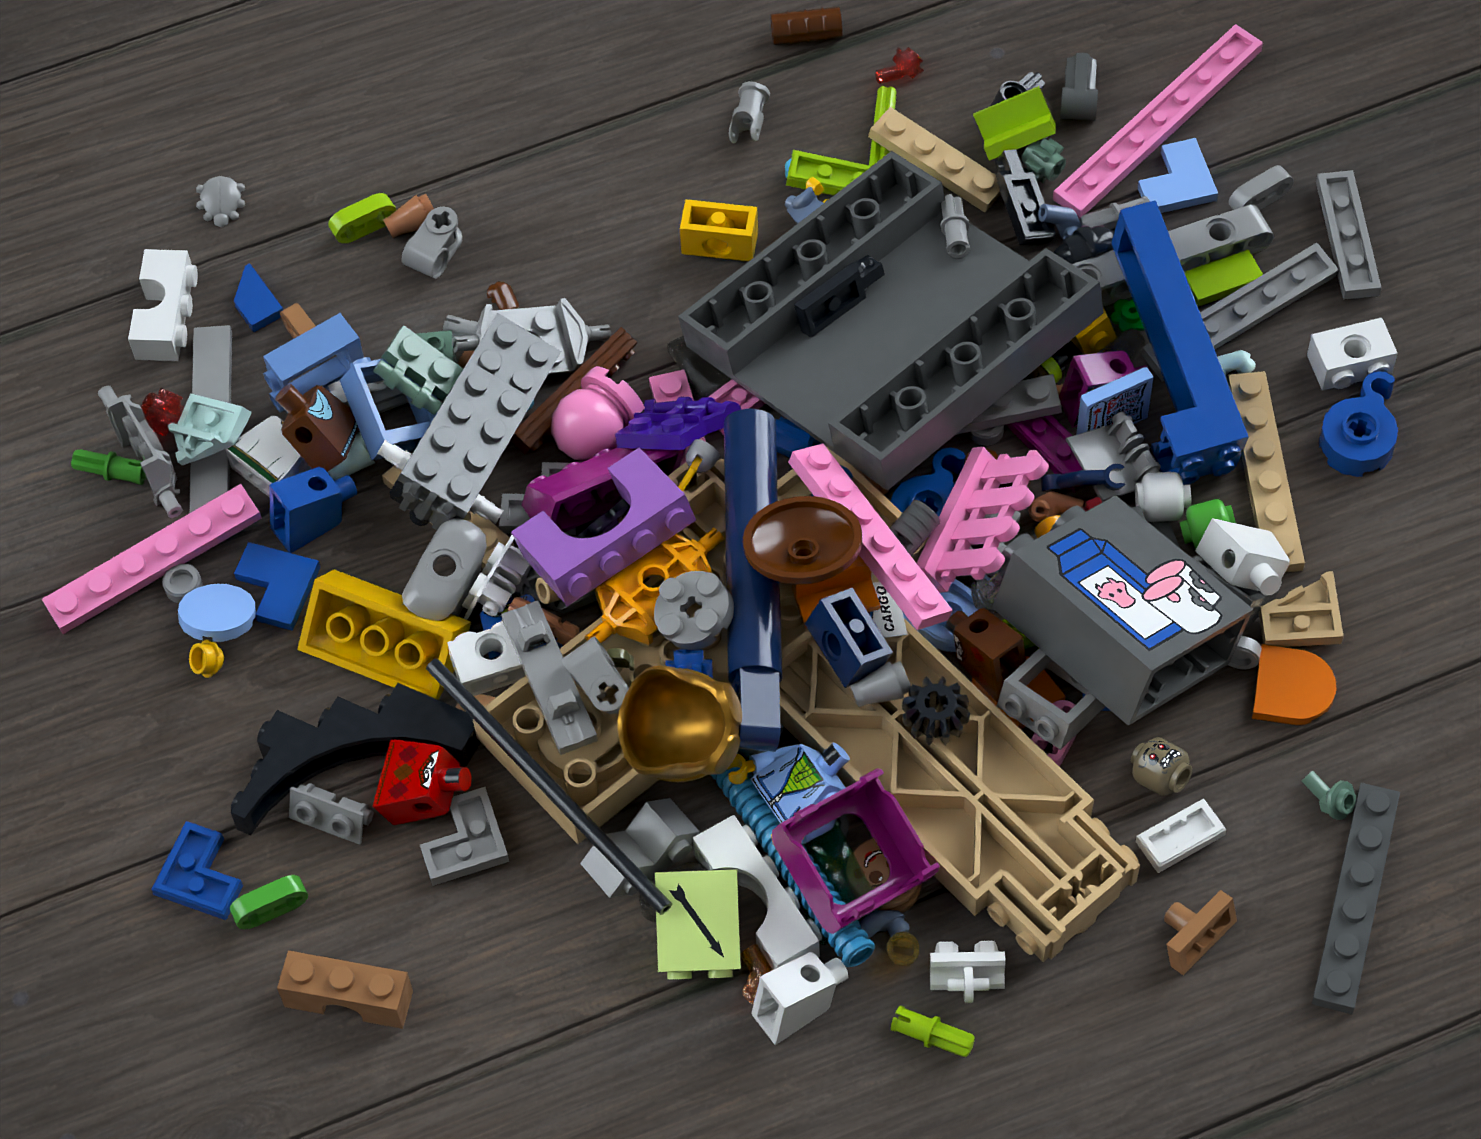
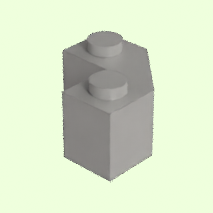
M668 798L646 802L625 831L606 835L651 881L655 878V872L665 871L690 853L692 849L690 844L693 842V837L697 836L700 831L678 806ZM593 845L580 864L608 897L636 894L638 891Z

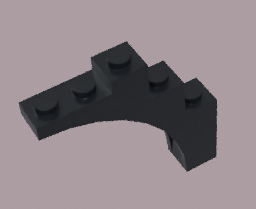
M397 683L391 694H386L383 697L378 708V714L337 696L331 708L327 707L322 712L318 721V728L277 710L272 719L266 721L261 726L258 733L257 742L263 759H259L254 765L251 780L245 790L239 791L232 801L230 813L237 830L251 836L267 813L290 793L291 787L297 788L314 776L347 762L374 756H386L391 740L396 739L439 745L445 748L460 763L461 767H467L481 743L476 737L473 718L465 711L400 683Z

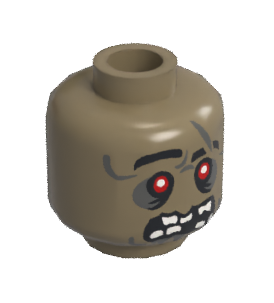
M1155 737L1146 744L1140 743L1132 753V774L1135 781L1158 795L1168 796L1173 792H1180L1191 778L1192 766L1190 765L1188 753L1164 738Z

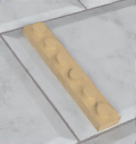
M1263 371L1228 375L1227 382L1249 436L1244 449L1241 450V456L1255 526L1258 529L1273 533L1290 559L1286 572L1303 571L1305 561L1266 373Z

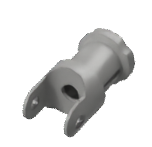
M748 81L744 82L739 88V106L734 109L729 127V139L732 143H736L739 133L745 130H750L753 141H757L760 136L764 120L762 110L764 104L769 99L770 92L766 86Z

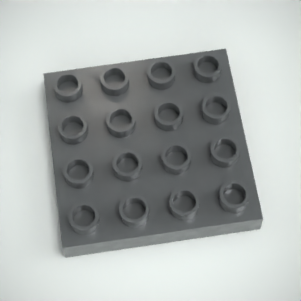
M891 151L685 310L678 318L686 347L888 491L1104 312L1100 282L1047 248L1028 261L969 223L970 227L967 236L970 252L962 258L949 256L946 249V236L941 232L940 227L943 220L941 203L945 201L942 182ZM867 255L882 263L885 275L868 287L865 292L866 298L813 337H809L801 331L794 306L795 303L849 264Z

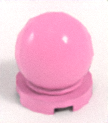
M596 366L592 368L581 380L582 389H577L562 398L552 414L551 433L558 449L572 459L581 462L593 458L595 454L603 449L611 448L613 450L617 448L615 433L629 425L628 422L634 419V413H641L645 409L636 392L624 380L616 384L612 379L606 377L609 370L603 367Z

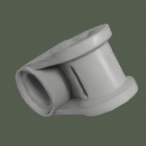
M443 206L437 207L428 213L417 232L408 240L402 253L403 265L435 279L442 275L448 262L463 241L462 233L457 227L458 216L454 210Z
M594 636L561 660L570 675L584 690L597 709L609 714H618L629 687L615 668V664L607 651ZM607 686L619 689L615 693L617 701L614 704L602 701L606 697L604 689Z

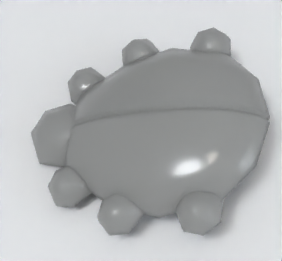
M218 176L211 178L205 184L196 187V192L200 193L201 199L197 202L196 207L199 210L205 209L204 220L210 221L213 219L214 224L222 228L228 225L229 218L231 220L239 218L236 209L245 206V201L241 199V192L245 190V186L242 183H236L229 177Z

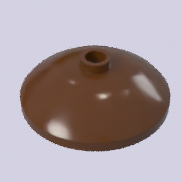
M815 496L786 498L764 507L750 519L743 534L744 554L750 565L757 572L775 581L796 585L818 583L843 572L856 560L862 548V529L854 513L836 501Z

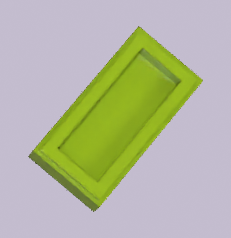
M1249 249L1184 271L1198 307L1225 298L1263 275Z

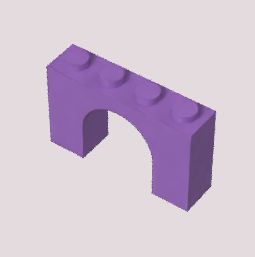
M637 448L607 468L619 495L630 505L626 517L612 530L592 538H574L562 532L550 517L542 511L511 531L525 560L566 606H569L696 521L686 495L640 448Z

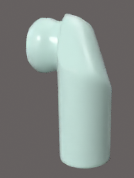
M1239 350L1218 356L1225 376L1233 370L1241 374L1251 373L1255 369L1256 364L1250 358V353Z

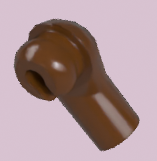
M498 281L488 287L487 298H492L491 302L497 305L498 310L519 308V303L510 285Z

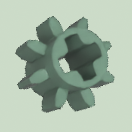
M1043 138L1041 142L1038 140L1027 146L1021 161L1027 166L1028 172H1034L1037 182L1041 181L1044 183L1046 179L1054 181L1066 165V159L1060 155L1064 147L1051 138L1049 140Z

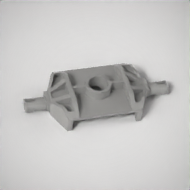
M566 298L560 299L556 306L492 310V304H486L481 313L474 336H454L452 338V347H454L453 351L455 353L475 350L496 314L499 313L561 351L549 374L575 372L583 364L586 346L589 341L608 340L611 337V330H609L610 326L608 324L600 326L585 325Z
M111 386L102 387L98 391V396L106 407V412L121 446L124 448L131 444L137 457H142L144 460L140 464L152 489L155 505L162 504L169 518L177 517L182 513L183 509L175 497L180 493V489H175L177 476L169 454L164 452L157 435L148 425L140 405L132 403L130 400L132 396L129 394L117 398Z

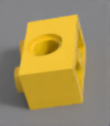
M685 199L680 224L682 254L750 261L754 258L758 237L757 207Z

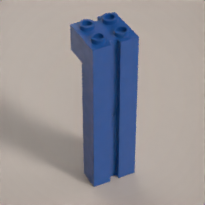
M1154 200L1121 209L1111 244L1176 410L1175 413L1161 416L1160 421L1163 426L1160 436L1161 441L1151 444L1156 462H1159L1161 466L1159 470L1160 472H1177L1182 478L1183 485L1192 484L1201 476L1212 473L1214 476L1228 474L1237 467L1241 457V450L1244 449L1249 436L1157 202Z

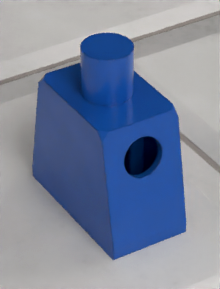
M316 467L269 485L270 528L289 553L298 550L340 524L342 521V502L357 495L354 481L349 475L334 481L324 468Z

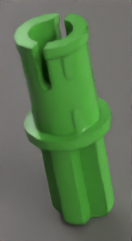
M82 449L75 450L71 461L73 469L103 475L106 481H110L113 478L143 485L144 479L146 480V475L140 464L142 461L123 458L117 456L116 452L110 451L108 455Z

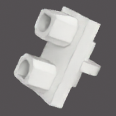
M953 941L938 942L935 953H930V990L964 991V1002L973 1003L974 991L1005 989V951L999 952L995 941H979L974 945V952H958V945Z

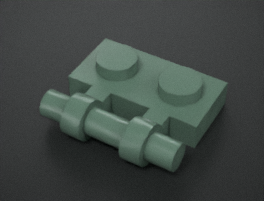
M403 325L381 357L393 365V367L381 359L373 372L384 379L383 384L392 390L397 388L411 398V404L418 409L423 407L435 415L443 403L433 397L432 394L443 401L464 368ZM404 374H405L406 376H408L409 378H411V379H412L413 381H415L416 383H418V384L420 385V387H419L418 385H416L414 382H412L410 379H408L407 377H405Z

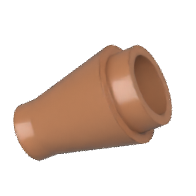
M426 193L420 197L415 195L394 213L383 219L392 238H395L402 234L417 231L428 213L434 208Z

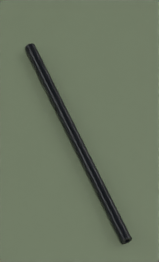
M437 658L433 659L427 665L426 670L660 915L665 914L672 906L668 898Z

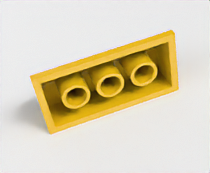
M334 569L314 580L297 650L395 688L397 683H400L439 700L444 688L426 670V667L433 659L437 658L452 674L455 670L450 659L447 642L453 641L460 634L469 632L471 621L452 614L440 621L418 617L403 604L402 595Z

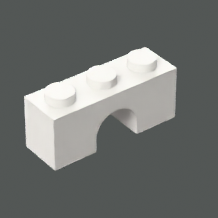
M144 250L139 280L146 300H160L162 302L151 309L133 310L128 341L135 360L178 361L180 348L185 347L187 344L185 320L186 317H190L192 314L193 304L190 291L191 287H196L198 279L197 267L191 264L188 251Z

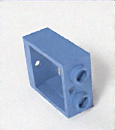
M341 313L263 356L267 368L263 375L273 391L269 393L270 399L275 408L281 413L286 410L275 398L288 384H292L302 395L316 385L323 386L330 392L328 385L339 381L350 369L351 363L364 358L360 338ZM336 355V357L330 359L329 361L323 363L322 365L316 367L315 369L288 383L290 380L296 378L297 376L303 374L304 372L310 370L311 368Z
M365 357L351 363L350 369L339 381L371 460L384 458L377 453L385 440L404 451L414 452L435 415L423 407L418 409L411 404L412 399L406 396L417 424L385 430L367 386L369 383L384 380L373 372L381 359L371 361L369 357ZM382 358V360H383L384 362H386V363L389 364L391 367H393V365H391L390 363H388L386 360H384V359ZM404 374L405 377H407L408 379H410L412 382H414L416 385H418V386L420 387V385H419L418 383H416L415 381H413L411 378H409L408 376H406V375Z

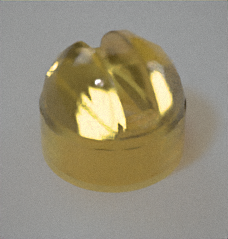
M907 932L894 934L887 943L888 957L898 966L913 964L920 954L918 940ZM894 946L914 950L913 956L893 952Z

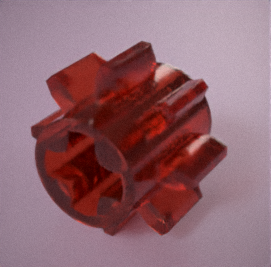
M160 388L158 394L151 392L145 397L141 408L148 425L155 433L167 436L168 425L171 423L178 424L185 407L180 405L183 399L182 396Z

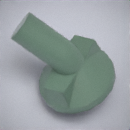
M1311 771L1301 781L1320 800L1321 812L1329 814L1333 819L1342 820L1353 811L1356 805V795L1352 784L1348 781L1340 780L1329 788L1314 771Z

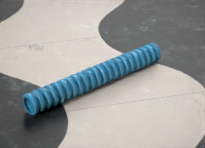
M739 767L726 770L722 774H711V777L716 780L718 787L722 789L725 797L729 798L730 804L735 807L737 814L742 816L744 824H747L752 829L763 851L768 853V856L775 862L774 864L777 870L781 872L782 878L788 881V886L794 891L797 898L801 900L803 908L808 910V915L815 919L816 926L821 929L822 935L828 938V943L831 947L835 948L837 956L842 957L843 964L846 967H853L865 962L872 955L875 944L872 940L868 939L866 931L861 929L859 921H855L836 933L831 934L821 926L773 845L771 839L772 830L780 822L750 780L754 774L752 772L748 773L747 779L741 784L731 783L728 777L730 772L738 771ZM808 854L833 896V902L840 905L846 904L840 901L839 893L834 891V886L827 882L826 875L821 872L819 865L814 863L812 855Z

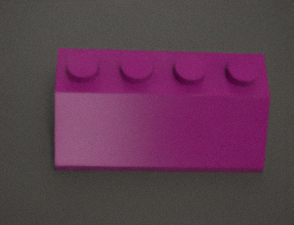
M606 448L582 463L572 462L549 477L542 475L533 479L526 487L522 507L530 519L544 511L562 532L599 518L623 499L619 495L607 468L636 449L615 448L612 450L611 448ZM686 448L683 450H641L668 476L680 467Z

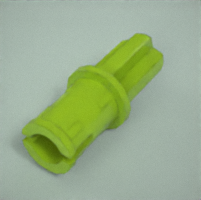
M901 1005L895 1012L899 1017L898 1019L893 1017L891 1023L892 1031H897L923 1041L924 1047L927 1048L933 1045L962 1057H967L970 1054L975 1039L973 1034L942 1023L941 1018L938 1016H934L932 1019L908 1010Z

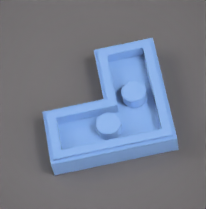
M1196 138L1162 145L1161 155L1169 174L1138 181L1140 196H1147L1149 201L1156 200L1161 213L1217 201L1218 197L1217 189Z

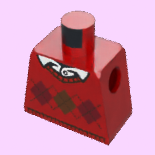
M396 739L391 740L372 807L392 825L445 815L450 810L454 791L469 790L472 783L471 772L467 767H460V763L445 748L439 745Z

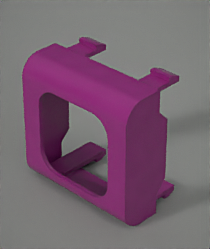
M877 768L860 777L859 781L819 803L810 804L794 813L793 817L780 823L772 830V841L777 852L817 920L831 934L836 933L936 875L935 873L940 868L937 862L930 866L925 857L924 845L895 796L886 791L878 779L884 774L882 769ZM852 814L861 818L889 864L890 874L887 881L848 904L840 905L833 902V896L801 843L803 838L809 833L842 815Z

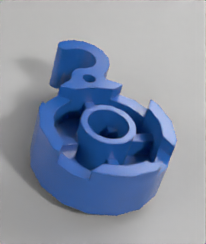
M1382 371L1368 374L1363 380L1359 397L1344 399L1334 404L1325 414L1318 444L1319 448H1322V452L1328 458V465L1338 472L1361 477L1364 472L1374 471L1378 468L1379 471L1384 469L1392 459L1398 427L1394 416L1384 406V399H1389L1392 394L1395 378L1392 375Z
M944 448L938 451L933 457L932 475L915 476L901 483L892 494L890 502L903 513L913 500H918L931 508L939 517L955 485L950 471L960 475L964 466L965 454L955 448Z

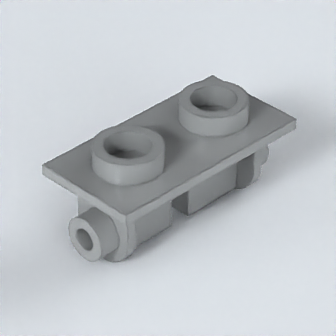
M311 783L306 786L301 784L298 788L291 787L290 819L351 842L362 843L363 824L368 826L374 814L372 810L368 809L367 804H361L342 797L339 803H335L336 794L315 787Z

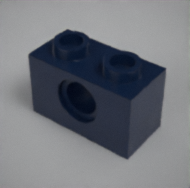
M853 588L820 599L805 622L806 627L844 688L859 682L883 666L893 653Z

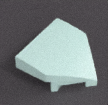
M190 393L178 424L171 423L168 425L169 431L174 433L178 452L175 453L177 462L185 465L234 445L245 428L252 412L242 406Z

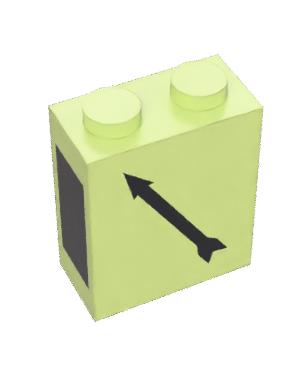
M738 869L655 872V886L672 903L671 908L665 914L660 915L656 911L658 972H667V979H692V971L708 970V978L733 977V969H741Z

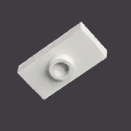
M1203 798L1137 835L1136 843L1157 873H1160L1225 836L1226 828Z

